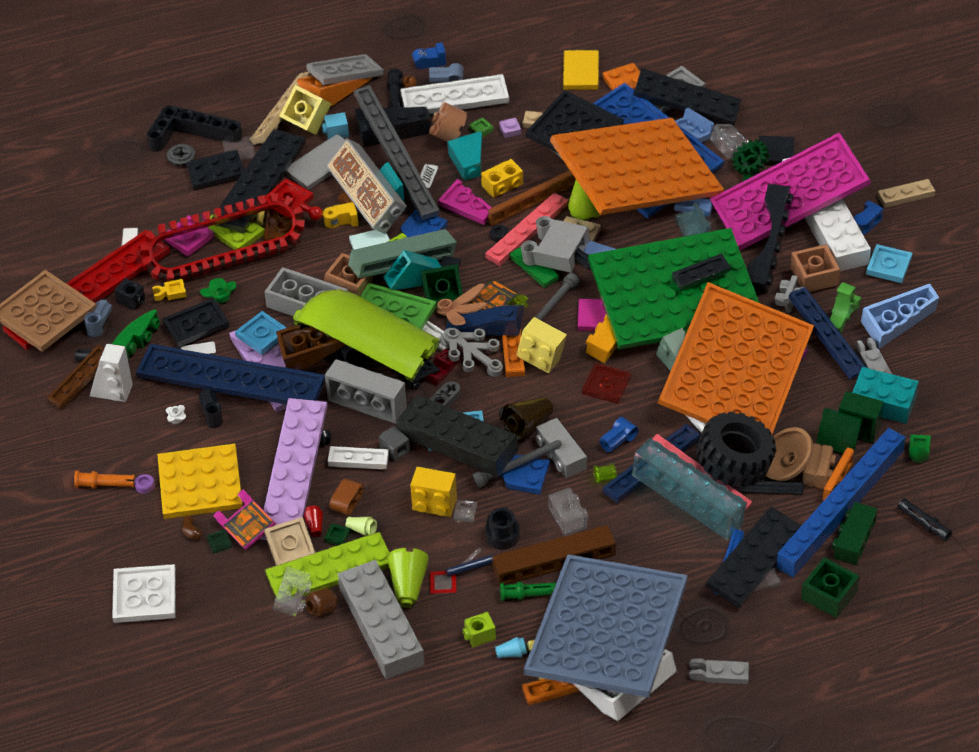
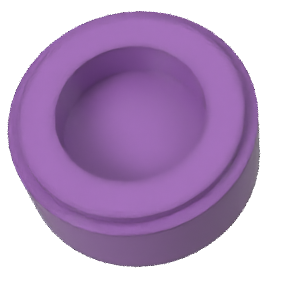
M148 474L140 475L134 481L136 491L141 494L150 493L155 487L153 477Z

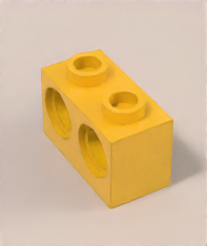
M512 159L507 160L481 173L482 187L495 198L522 185L523 170Z

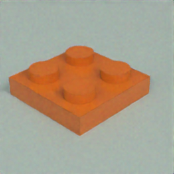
M634 63L603 72V79L612 91L623 83H626L635 90L640 71Z

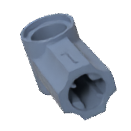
M457 63L451 64L449 67H429V82L463 80L464 68Z
M101 299L97 302V308L94 312H90L84 317L86 332L91 337H97L103 333V325L112 311V305L106 300Z

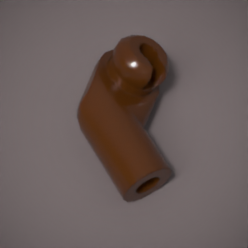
M185 516L182 527L183 535L190 539L199 540L202 536V531L193 526V517Z

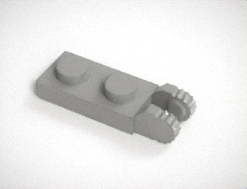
M872 337L867 339V345L870 349L868 351H865V346L861 340L856 341L857 351L866 368L892 374Z
M691 659L689 662V666L693 669L689 672V678L692 680L710 683L748 684L749 662L705 661L704 659Z

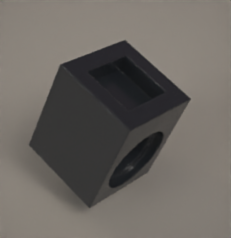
M126 278L114 289L117 303L136 310L146 299L144 287Z

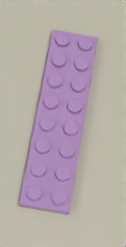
M288 398L263 510L276 523L274 526L303 517L305 513L304 510L306 509L327 411V402ZM265 534L261 538H259L262 540H267Z

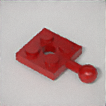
M284 179L265 196L266 203H270L271 193H279L278 202L284 203L288 195L294 199L293 206L291 207L292 211L300 205L303 211L309 213V217L312 220H320L323 216V211L320 207L307 205L314 198L313 193L288 179ZM273 209L291 219L289 214L281 209Z

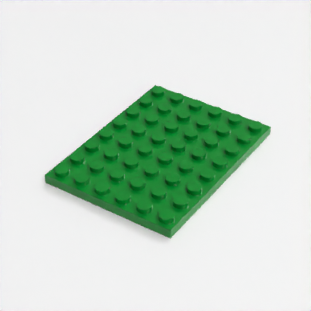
M731 228L588 254V261L619 350L661 342L664 336L681 328L687 333L708 282L759 303ZM721 253L731 267L730 272L680 291L672 278L673 272Z

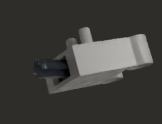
M541 216L536 220L538 238L542 240L540 245L537 246V243L534 241H526L521 245L523 262L526 265H539L560 271L572 272L577 262H579L586 269L592 270L588 261V255L583 252L590 241L587 226Z

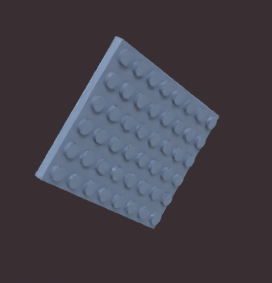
M567 555L524 667V675L649 698L687 584L688 575Z

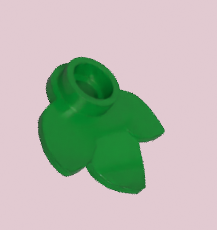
M214 278L210 281L209 287L201 289L200 293L205 298L213 297L216 302L223 303L230 299V294L236 289L237 284L235 281L226 283L222 278Z

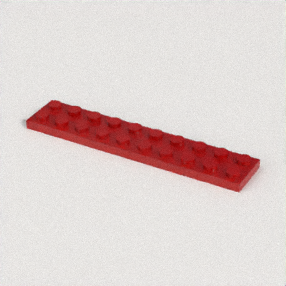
M143 231L66 284L96 304L112 293L125 278L131 280L145 270L142 265V259L150 256H141L140 249L141 243L151 245L145 241V235L149 231ZM162 241L158 242L152 253L154 260L157 262L168 255L170 247ZM2 326L3 331L24 349L28 350L33 346L6 326Z

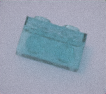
M693 203V211L676 214V222L684 237L711 231L710 222L706 221L702 208H699L697 203Z

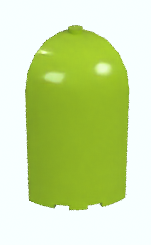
M341 289L323 291L314 296L301 310L298 309L293 316L294 325H301L303 323L404 375L405 379L413 382L424 365L423 358L429 359V357H433L441 342V339L354 293Z

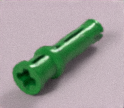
M521 582L509 585L500 583L501 601L515 598L522 600L524 597L552 595L557 582L524 585Z

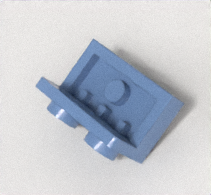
M690 108L685 109L683 118L675 120L680 127L698 141L704 142L711 138L714 123Z

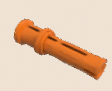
M76 470L74 475L75 488H79V486H90L92 489L98 486L135 487V475L98 474L96 471L80 473L79 470Z

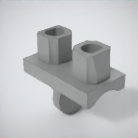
M792 275L790 281L781 280L780 292L783 293H776L775 303L778 306H785V312L791 313L794 306L788 298L790 292L804 288L802 286L799 288L797 285L798 276Z

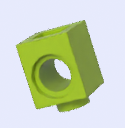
M488 612L464 620L465 628L463 629V635L466 641H470L472 647L496 640L495 625Z

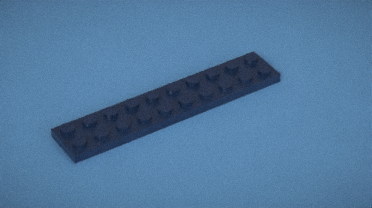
M155 344L149 345L136 371V375L139 378L204 390L209 389L215 392L286 405L288 398L317 401L326 381L323 374Z

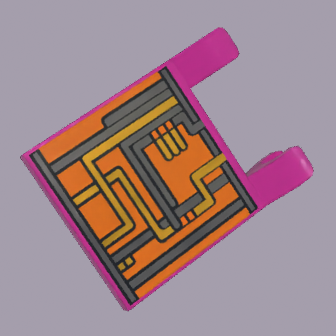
M242 490L238 493L241 501L245 504L228 520L220 511H217L213 516L247 550L265 534L264 529L272 527L276 523Z

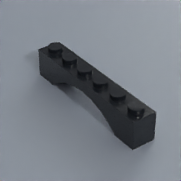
M768 184L764 201L766 209L771 216V234L762 252L747 265V271L755 291L768 292L769 286L773 284L774 276L772 273L773 269L776 270L778 259L776 257L777 253L781 252L782 243L780 241L781 237L785 236L786 226L784 225L785 221L789 220L790 210L788 209L794 200V194H791L790 186Z

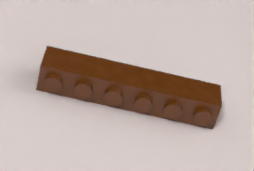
M608 525L595 527L591 530L577 532L572 535L493 555L492 569L499 586L500 583L509 585L562 570L567 555L597 560L616 556V543Z

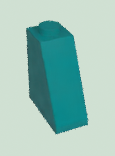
M481 131L448 141V154L464 181L481 176Z
M403 250L385 274L384 279L391 290L422 286L421 271L441 266L435 258Z

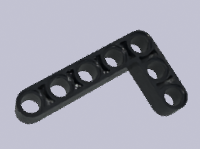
M171 105L161 110L147 132L149 149L154 152L164 149L175 130L231 144H237L243 140L241 123L237 120Z

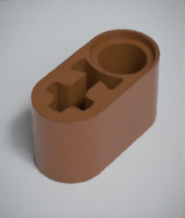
M344 478L331 497L329 508L349 516L363 495L364 485Z

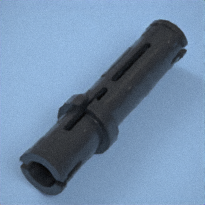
M906 498L899 502L898 509L926 527V531L929 533L933 532L944 541L949 540L952 536L953 531L941 524L936 517L932 518ZM912 510L921 515L922 518L914 514ZM928 521L934 524L936 527H938V529L930 525Z

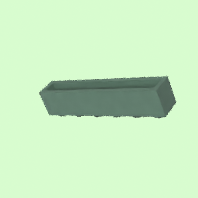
M446 229L351 250L348 265L358 278L388 272L403 250L437 260L442 259L443 256L453 257L457 242Z

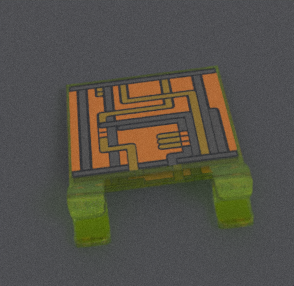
M493 279L485 285L475 299L469 302L470 304L485 302L487 305L481 310L501 305H511L514 302L517 305H524V309L529 306L526 303L528 300L527 296L519 295Z

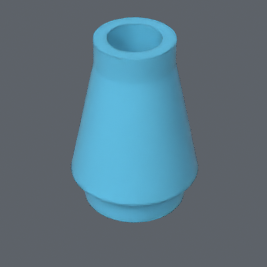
M516 637L504 644L495 646L498 659L523 657L524 654H527L524 638Z

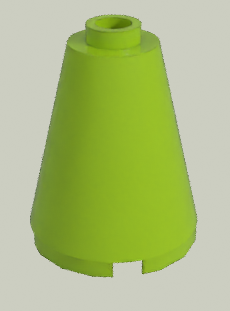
M575 180L568 203L570 214L576 219L584 221L592 217L594 219L600 216L599 212L578 181Z
M400 548L389 553L388 563L395 598L401 607L409 608L417 602L429 562L428 554L422 550L413 548V552H407L406 548Z

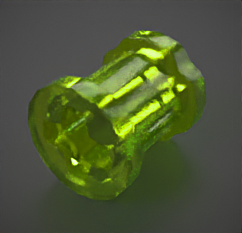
M614 463L602 467L593 466L596 483H600L601 480H613L617 477Z

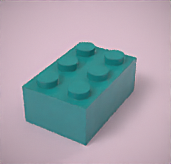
M862 367L852 393L884 401L882 418L907 424L917 397L919 381Z

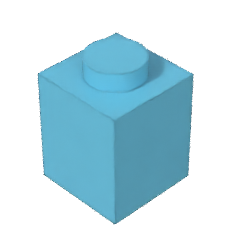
M345 112L324 116L325 123H322L323 134H327L328 140L336 134L342 138L349 137Z

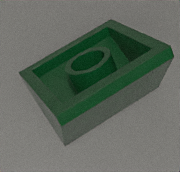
M458 264L421 271L424 297L436 301V305L442 299H450L453 302L463 295Z

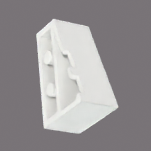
M106 344L98 364L90 397L126 402L133 385L125 346Z

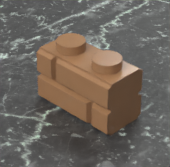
M813 443V454L803 473L802 483L804 486H815L816 488L824 489L833 473V470H830V466L834 467L836 455H833L832 446H821L820 444Z

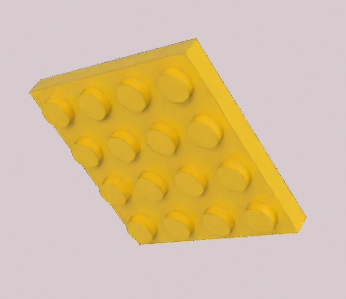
M236 444L158 454L164 519L241 509L243 507L241 498L238 496L241 486Z

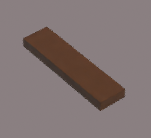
M98 344L47 397L48 401L60 410H63L96 375L98 364L105 348Z

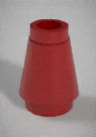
M309 506L304 510L303 517L310 536L318 537L322 535L323 511L320 510L319 506Z

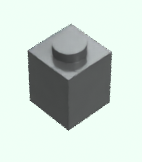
M395 426L379 435L380 449H388L389 457L394 462L410 452L409 439Z

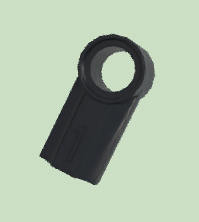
M209 389L202 390L198 398L205 415L206 424L212 428L219 427L223 423L221 405L218 403L214 391Z

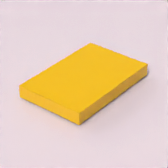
M564 50V90H598V50Z

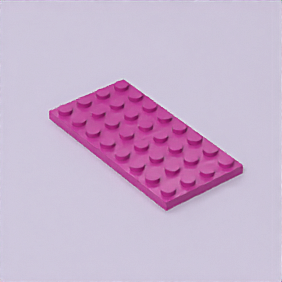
M837 133L710 198L726 229H732L739 250H742L771 234V216L766 209L764 201L768 184L790 186L791 194H794L793 204L789 205L788 209L790 210L789 220L785 221L784 225L787 227L870 185L871 182L841 134Z

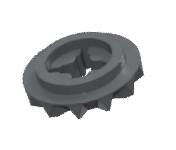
M186 144L175 145L167 152L168 161L173 163L174 166L178 164L182 166L186 162L193 161L195 157V150Z

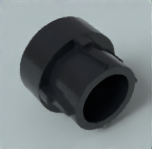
M506 507L497 508L488 515L485 527L488 544L499 550L514 547L520 539V526L515 519V514Z

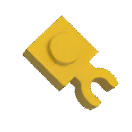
M183 279L164 282V287H152L155 301H160L164 297H168V301L187 297Z

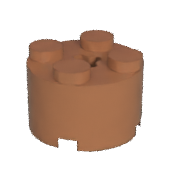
M443 102L439 112H435L432 117L434 124L429 134L446 142L458 138L461 134L459 131L461 126L464 127L467 113Z

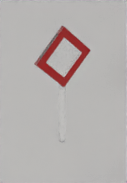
M478 548L463 563L470 562L482 551L481 548ZM446 571L430 572V595L457 594L456 574L447 576Z

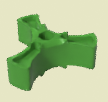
M844 282L837 289L838 297L835 298L836 302L830 317L831 322L840 333H842L844 325L850 319L853 311L858 310L862 297L854 295L856 287Z

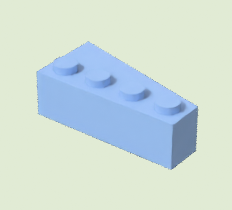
M931 284L924 285L864 307L861 323L870 337L874 339L877 348L880 349L935 312L939 296Z

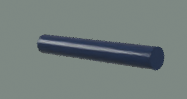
M493 555L445 569L446 575L452 576L492 564Z

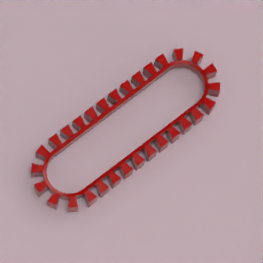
M271 193L270 203H266L265 195L257 197V204L259 206L256 207L254 198L246 200V207L248 209L245 210L243 208V201L235 203V210L237 211L235 213L232 211V204L224 206V216L221 215V207L213 209L214 219H210V211L203 212V222L200 223L199 215H192L191 222L193 225L188 226L187 217L181 218L180 226L182 228L177 229L176 220L169 222L170 231L166 232L165 223L157 225L160 235L155 236L149 230L145 235V241L151 245L141 243V256H150L142 259V265L145 271L152 266L154 267L151 271V277L157 281L161 273L167 274V282L174 281V274L180 273V279L184 281L188 280L187 270L190 269L192 278L199 276V269L197 267L202 266L203 275L210 273L209 264L213 263L214 272L221 270V260H224L226 269L233 267L232 257H235L236 265L243 264L244 257L242 254H246L247 262L255 260L253 251L256 250L258 259L266 257L264 249L268 247L269 256L277 254V244H279L280 253L288 251L286 241L290 240L296 245L300 241V234L294 231L302 233L304 231L305 220H296L303 218V210L299 205L292 211L291 207L293 206L294 199L288 195L285 202L281 203L278 202L279 193ZM269 209H281L288 213L292 219V228L284 236L174 268H166L159 265L152 255L156 244L164 239Z

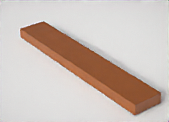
M569 170L489 209L488 223L494 226L545 201L554 192L559 194L574 187L576 178Z

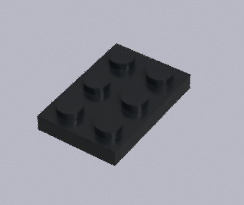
M237 149L186 162L194 191L238 180L244 172Z
M214 298L162 318L164 326L178 347L230 327L229 321Z

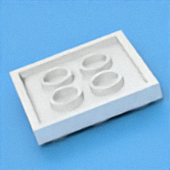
M175 564L114 569V623L175 618Z

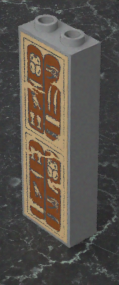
M347 139L326 165L373 229L385 234L407 207L360 144Z

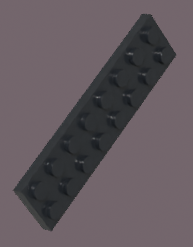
M273 129L219 206V208L221 207V215H225L224 206L231 204L233 213L237 212L235 210V203L243 201L244 210L248 209L246 207V200L254 198L255 207L259 206L257 204V197L266 196L278 185L305 145V137ZM258 213L220 223L217 226L245 233Z

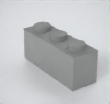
M557 418L536 427L537 435L535 440L539 446L543 447L556 440L562 442L560 448L546 453L547 457L555 463L558 472H562L568 478L587 469V456Z

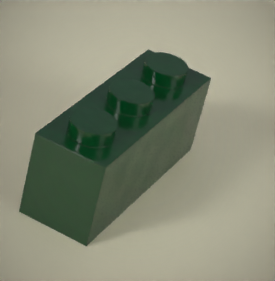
M854 502L852 509L848 508L845 515L846 522L845 524L841 523L838 534L840 536L833 541L834 559L858 565L876 523L877 508Z

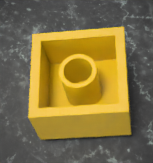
M416 467L410 484L412 510L451 517L457 501L456 474Z

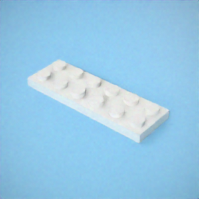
M503 74L401 89L404 107L427 106L429 114L439 112L443 102L459 109L509 103V95Z

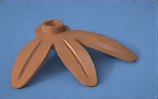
M482 283L478 284L453 302L450 299L440 300L437 303V313L447 316V319L453 325L465 324L466 321L460 314L473 313L486 307L487 304L485 302L467 304L481 293L485 285Z

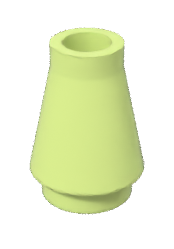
M348 517L346 527L362 535L369 536L375 534L377 521L372 517Z

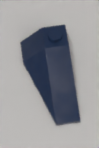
M501 305L464 314L461 316L464 317L465 324L453 325L447 320L446 329L456 328L460 332H474L476 329H483L485 335L519 336L524 305Z

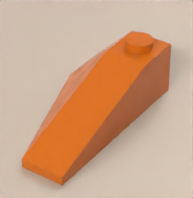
M312 75L297 79V83L300 88L332 103L331 106H333L354 90L370 81L372 77L323 85Z

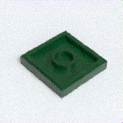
M825 407L816 444L832 446L833 451L843 454L848 447L853 449L855 454L863 418Z

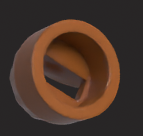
M408 75L404 78L403 88L417 87L415 77Z

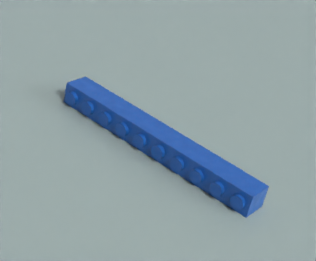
M890 428L883 433L778 552L777 569L794 578L843 522L848 508L852 509L854 502L859 503L904 452L905 436Z

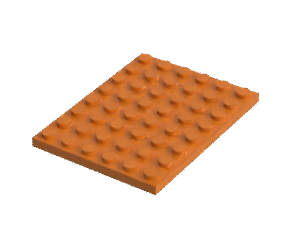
M673 118L552 135L550 139L600 215L713 197L724 192L721 184Z
M708 282L658 400V404L704 423H707L713 416L724 412L725 414L728 412H735V414L745 413V416H753L756 421H761L765 428H768L773 434L814 325Z

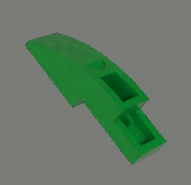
M153 309L130 323L116 337L112 345L125 346L128 359L135 353L136 348L143 349L147 342H150L155 329L157 330L160 325L157 310Z

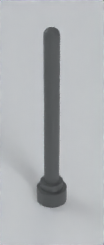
M568 273L564 278L563 286L535 318L542 321L568 290L575 289L580 283L578 276L574 273Z
M556 440L510 461L501 474L560 448L562 442ZM484 471L472 474L478 489L486 486V483L489 482L488 480L496 477Z

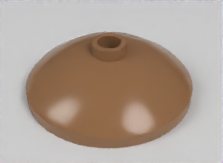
M797 427L784 429L773 436L776 442V453L766 474L773 481H786L794 478L806 468L812 457L813 440L805 430Z

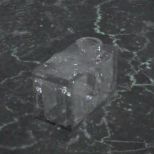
M570 487L548 495V508L564 536L587 528V519H589L587 510L581 507L578 495L573 494Z
M287 566L273 609L295 617L298 611L302 612L306 601L302 599L304 592L309 593L312 581H309L310 574ZM292 589H297L296 594L291 596Z

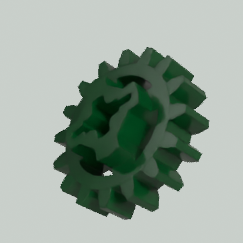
M749 139L747 144L742 142L743 146L737 147L738 152H733L735 157L731 159L733 162L732 166L739 174L743 175L748 173L753 175L754 172L759 174L760 168L765 169L764 163H769L767 160L770 157L769 149L763 141L759 142L758 139H755L753 142Z

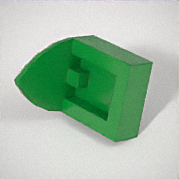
M911 434L909 457L916 463H922L929 459L931 435Z

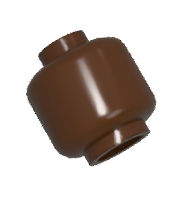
M324 587L309 593L306 599V607L311 614L321 617L335 611L338 598L329 588Z

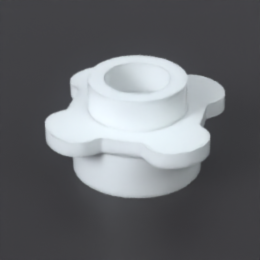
M183 405L168 407L166 409L168 414L167 420L173 424L183 422L186 419V414H184L185 407Z

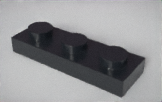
M721 253L673 272L672 278L680 291L728 273L731 267Z

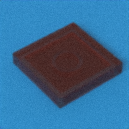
M595 363L582 389V394L619 404L630 381L631 372Z

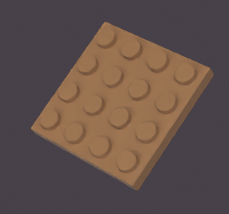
M44 270L0 304V323L43 352L83 321L86 314L94 312L97 305L47 270Z

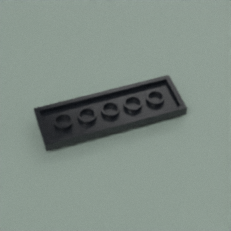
M641 68L633 93L635 97L685 112V109L690 108L706 119L734 127L741 99L643 68Z
M770 506L708 579L705 586L740 609L777 564L778 552L801 525Z

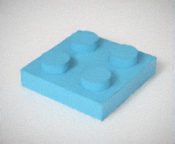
M876 244L866 270V275L903 283L912 259V253Z

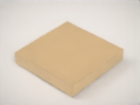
M303 517L264 529L276 566L315 553Z

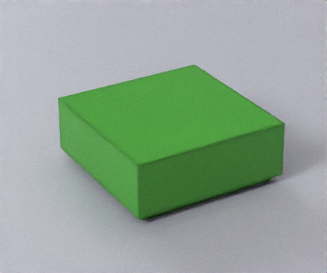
M482 117L469 124V130L472 133L481 131L482 137L493 132V126Z

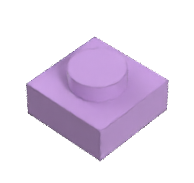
M516 118L499 122L504 138L521 134V127Z

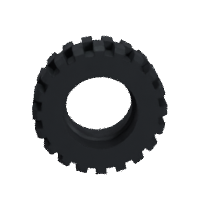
M724 412L713 416L706 423L697 444L696 454L701 467L704 466V471L707 474L710 473L716 481L720 480L723 484H732L734 487H739L740 485L747 487L763 480L768 473L775 457L776 442L774 437L771 436V431L765 428L761 421H756L755 417L745 416V413L741 412L739 414H735V412L725 414ZM726 445L736 446L747 454L736 452Z

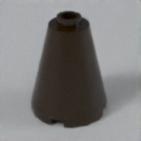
M545 397L506 404L499 412L500 421L503 420L504 423L502 428L516 434L517 440H524L553 413V404Z

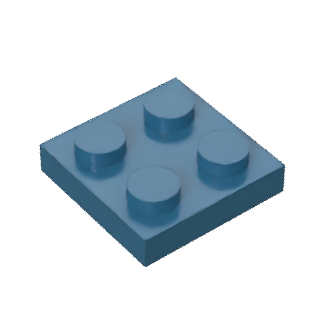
M261 311L236 330L235 335L238 339L263 355L278 343L276 331L286 327Z

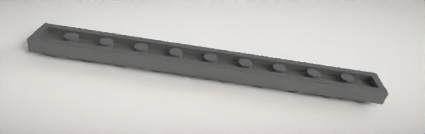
M371 86L354 90V96L422 220L439 215V209Z

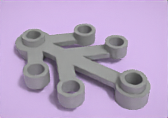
M448 328L444 331L443 339L449 345L448 358L450 361L455 362L460 358V351L457 349L458 344L463 348L464 361L462 368L464 371H473L474 361L471 359V355H473L487 366V373L490 376L498 377L502 374V363L497 359L491 360L479 351L489 350L496 352L499 349L498 340L490 339L488 343H470L465 341L474 339L476 341H483L485 338V331L483 329H476L474 332H460L456 328Z

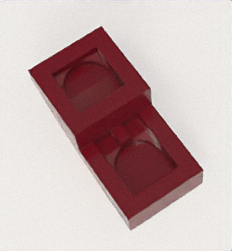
M444 349L434 357L433 364L440 371L423 379L438 385L455 368L460 358L455 362L450 361L448 358L449 350Z

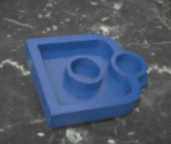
M415 209L401 226V233H404L408 238L443 230L448 226V221L438 216L422 220L417 209Z
M515 455L511 461L523 455ZM533 459L501 474L500 477L504 479V484L508 489L541 495L550 460Z

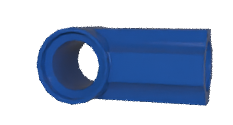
M620 417L614 423L613 428L599 439V443L606 452H612L624 441H632L637 436L639 428L626 418Z

